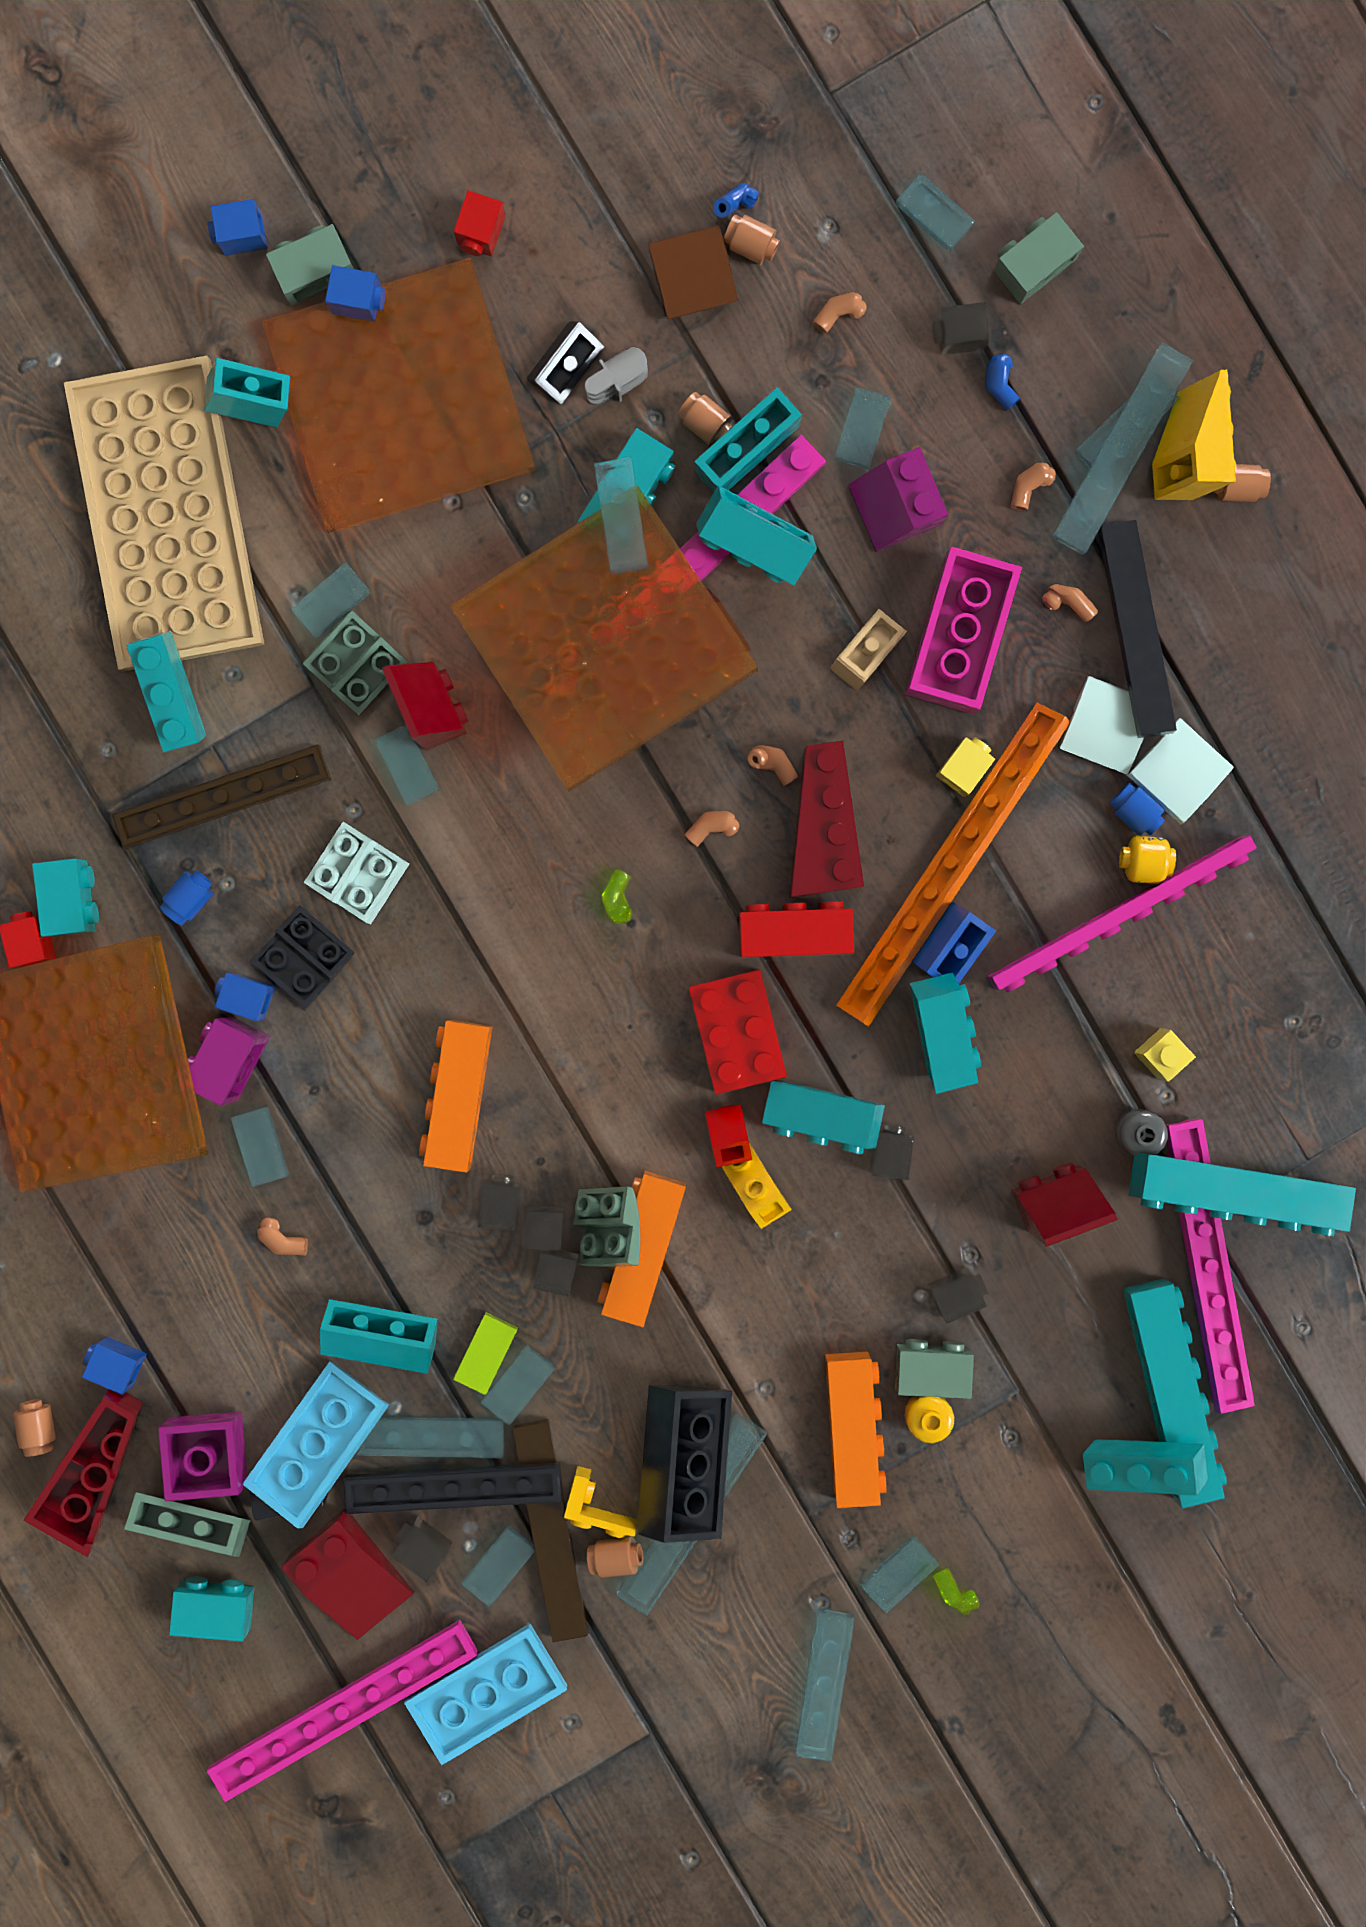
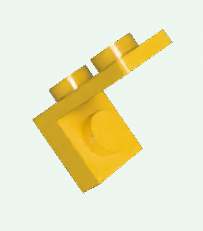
M749 1143L752 1155L751 1161L722 1166L748 1212L762 1229L792 1209Z
M577 1466L564 1518L570 1519L571 1524L580 1528L589 1529L591 1526L606 1529L605 1532L613 1537L625 1538L627 1535L635 1536L637 1519L583 1505V1503L590 1505L596 1483L589 1481L591 1469Z

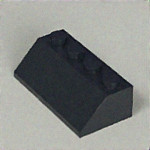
M684 1385L648 1386L637 1525L638 1535L662 1543L721 1539L732 1390Z

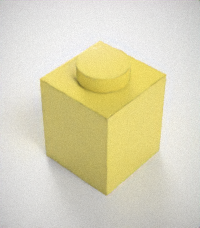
M965 737L935 776L960 795L966 797L972 792L995 758L989 754L991 748L975 737L972 741Z
M1162 1028L1134 1052L1157 1079L1167 1082L1196 1058L1172 1030Z

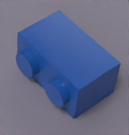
M952 901L912 962L932 977L953 972L959 984L996 930Z

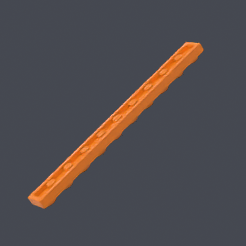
M1039 703L1035 704L836 1005L837 1007L869 1027L1070 724L1066 716Z

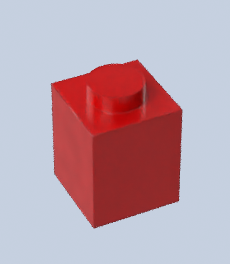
M467 190L454 229V235L461 250L473 256L479 257L481 254L492 257L506 217L503 202Z
M32 911L9 916L11 922L0 925V934L9 968H23L56 959L51 937H41L39 917L33 916Z
M741 1104L722 1106L715 1110L705 1111L716 1167L751 1161L752 1155Z

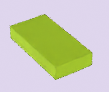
M486 1312L453 1380L486 1395L518 1327Z

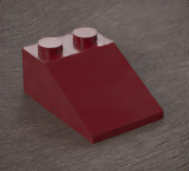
M434 662L388 665L382 668L412 739L428 751L467 734L463 724L468 723L469 720L461 702L454 704L449 691L454 689V685L446 668L439 670Z
M1073 1162L1054 1168V1174L1040 1179L1039 1175L1023 1179L1019 1182V1188L1011 1190L1026 1231L1046 1247L1118 1220L1115 1211L1087 1169L1080 1165L1074 1166Z
M346 1508L295 1549L281 1567L306 1598L357 1640L414 1594L413 1589L353 1516L346 1514Z

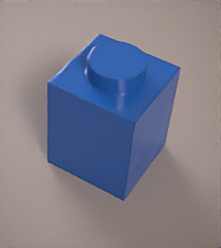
M254 199L210 206L213 219L207 221L210 239L213 244H218L225 256L268 249L262 212Z
M332 265L325 302L332 314L375 322L377 310L382 311L384 307L385 288L382 287L376 273Z
M235 972L226 973L225 978L220 977L214 990V998L217 999L215 1008L254 1021L265 1020L276 986Z
M106 1337L96 1345L92 1344L87 1350L83 1359V1364L87 1367L82 1378L123 1395L133 1387L147 1353Z

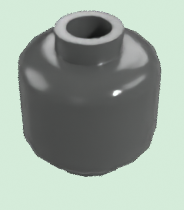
M1133 1109L1124 1113L1118 1120L1115 1128V1136L1119 1146L1126 1153L1137 1156L1138 1152L1156 1155L1165 1147L1168 1139L1167 1127L1163 1119L1157 1114L1144 1109Z

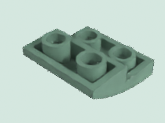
M352 610L343 617L302 662L306 668L358 715L388 684L382 668L388 665L407 663L395 649Z
M628 1186L579 1189L573 1225L584 1228L578 1264L586 1267L638 1266L640 1255V1220L634 1189Z

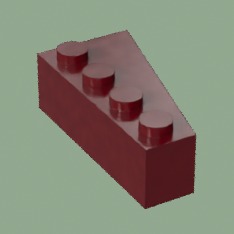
M842 740L808 745L804 749L789 898L864 887L844 742Z
M108 1389L23 1521L88 1558L97 1540L143 1402L127 1392L122 1395Z

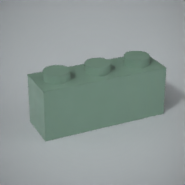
M136 1492L124 1530L229 1556L240 1557L250 1520L174 1501H165L162 1498Z

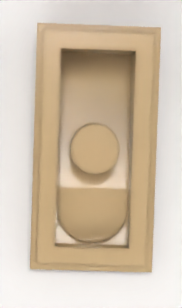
M878 609L837 657L831 666V670L852 688L859 690L907 631L882 610Z

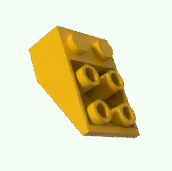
M1219 370L1177 393L1152 463L1155 500H1194L1236 482V462L1234 460L1232 438L1233 424L1230 412L1231 391L1228 385L1227 370Z

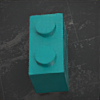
M216 358L207 376L204 411L277 428L288 409L290 375Z
M67 859L32 864L41 937H58L96 932L95 924L99 921V912L96 903L92 902L91 888L94 887L95 878L91 866H88L87 860Z
M197 1576L182 1580L173 1591L170 1636L243 1642L251 1630L255 1586L244 1585V1582L240 1580H225L222 1583L208 1582L207 1578Z

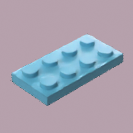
M329 1361L246 1478L243 1485L296 1528H303L389 1404L335 1362Z
M529 1623L479 1653L476 1657L406 1697L404 1704L440 1764L443 1765L567 1690V1683Z

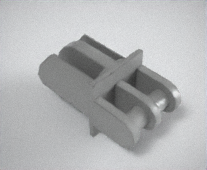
M631 347L604 363L602 359L599 360L600 371L589 377L585 382L587 399L591 404L598 405L616 395L619 402H621L622 395L641 384L648 377L645 353L639 348Z

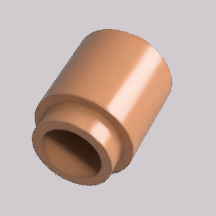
M736 214L730 221L723 239L724 243L730 246L731 251L759 265H762L765 259L772 261L780 243V240L775 238L776 229L747 215H744L742 218Z
M697 392L692 393L678 412V416L683 419V425L709 446H712L733 427L730 424L732 416L705 394L700 396Z
M1236 464V482L1213 491V493H1217L1219 501L1257 502L1258 499H1265L1269 493L1271 483L1269 469H1262L1260 465Z
M42 1399L20 1403V1410L12 1413L18 1448L23 1449L25 1457L37 1456L54 1450L53 1441L56 1440L50 1404H42Z
M632 1536L598 1540L596 1544L589 1545L587 1549L589 1572L591 1575H599L600 1578L634 1575L638 1571V1566L643 1564L642 1546L640 1543H636Z

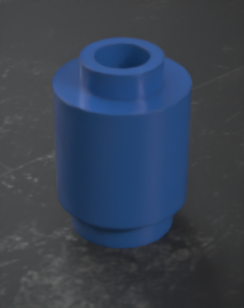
M1130 782L1109 803L1115 809L1113 813L1138 836H1141L1144 832L1149 836L1152 835L1165 821L1161 817L1165 809L1140 786L1135 788Z
M197 870L192 874L184 871L163 896L164 902L160 906L161 911L179 925H184L187 920L192 921L214 895L210 889L213 883Z

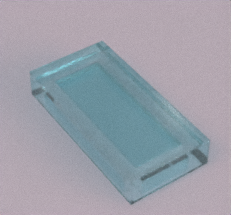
M922 173L917 176L896 201V206L948 252H951L975 223V220Z
M856 387L834 460L869 470L891 397Z
M344 563L292 607L291 610L317 639L367 597L371 591L351 567Z
M406 724L374 740L407 806L441 790L417 742L412 739Z
M268 1106L232 1117L231 1121L252 1187L289 1176Z
M527 1344L481 1403L510 1425L555 1370L556 1366Z
M507 1525L463 1579L461 1585L490 1607L535 1552V1546L510 1525Z
M913 1534L861 1582V1587L887 1614L940 1564Z

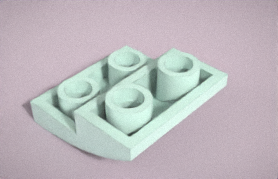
M1087 676L1074 705V713L1062 737L1059 748L1128 775L1143 741V738H1137L1129 691Z
M1179 718L1176 721L1177 731L1173 734L1163 735L1127 776L1181 825L1210 796L1234 767L1188 724Z
M342 822L304 883L371 925L409 866V863L352 826Z

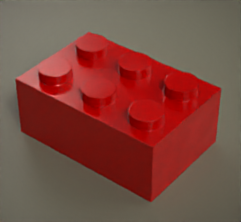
M843 902L819 903V910H807L806 903H787L782 905V911H769V904L747 905L746 912L738 914L740 957L854 953L853 908L844 909Z
M760 969L689 986L715 1095L787 1077Z

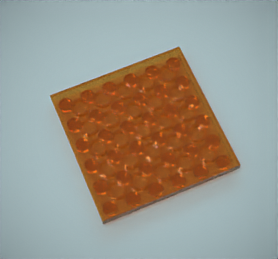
M471 257L382 284V287L385 288V303L382 311L377 310L375 322L332 314L326 302L262 321L277 372L290 375L288 408L324 526L328 533L536 470Z
M638 486L450 605L568 792L758 671V666Z
M160 934L149 935L0 973V1102L20 1192L201 1157L208 1154Z

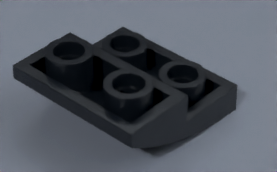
M299 905L275 930V935L250 960V965L303 1011H306L349 962L355 952Z

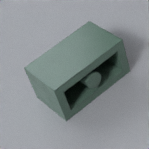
M1057 212L1047 220L1044 217L1036 220L1026 230L1027 236L1019 243L1015 240L1010 241L997 254L999 260L994 272L1020 305L1075 262L1084 248V245Z
M333 224L327 227L324 225L314 227L307 232L305 237L294 242H281L274 247L272 252L266 254L291 307L328 290L332 265L353 269Z
M907 1339L906 1344H897L894 1387L898 1395L972 1399L974 1354L969 1348L964 1347V1343L958 1341H943L942 1346H928V1341Z

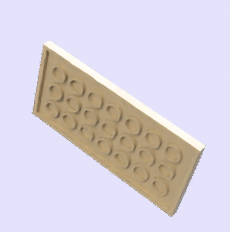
M207 355L64 382L117 667L122 672L135 670L126 646L127 644L167 631L172 632L181 661L265 645L222 417L220 414L204 411L207 376L212 368L211 360Z

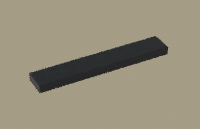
M1137 521L1101 524L1098 528V534L1137 738L1173 734L1177 731Z
M560 1462L349 1474L343 1478L346 1514L562 1502L563 1500Z

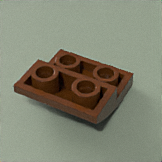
M719 225L648 243L667 319L738 301Z

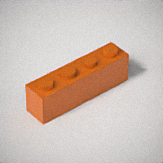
M447 1020L445 1027L439 1026L436 1048H441L439 1063H433L430 1084L436 1085L434 1099L428 1098L425 1109V1120L430 1121L428 1135H422L419 1148V1156L425 1157L423 1166L465 1173L471 1169L493 1026L456 1020Z
M644 1170L642 1179L635 1177L632 1185L637 1200L640 1220L638 1266L608 1267L614 1269L610 1283L603 1281L597 1303L604 1304L601 1315L640 1327H644L686 1189V1182Z
M868 1352L825 1354L833 1490L836 1507L881 1506L880 1493H886L885 1471H879L878 1457H884L882 1434L876 1435L875 1422L882 1420L880 1398H874L873 1384H879L878 1362H872Z

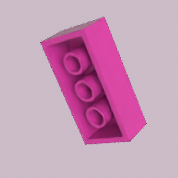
M950 547L943 561L904 695L975 715L981 709L1022 567L956 547Z

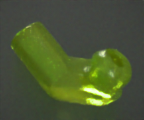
M617 868L602 894V902L608 917L615 923L623 924L632 918V909L629 907L624 896V891L632 876Z
M949 1567L933 1574V1578L946 1604L962 1615L971 1614V1610L979 1608L980 1603L973 1590H968L961 1594Z

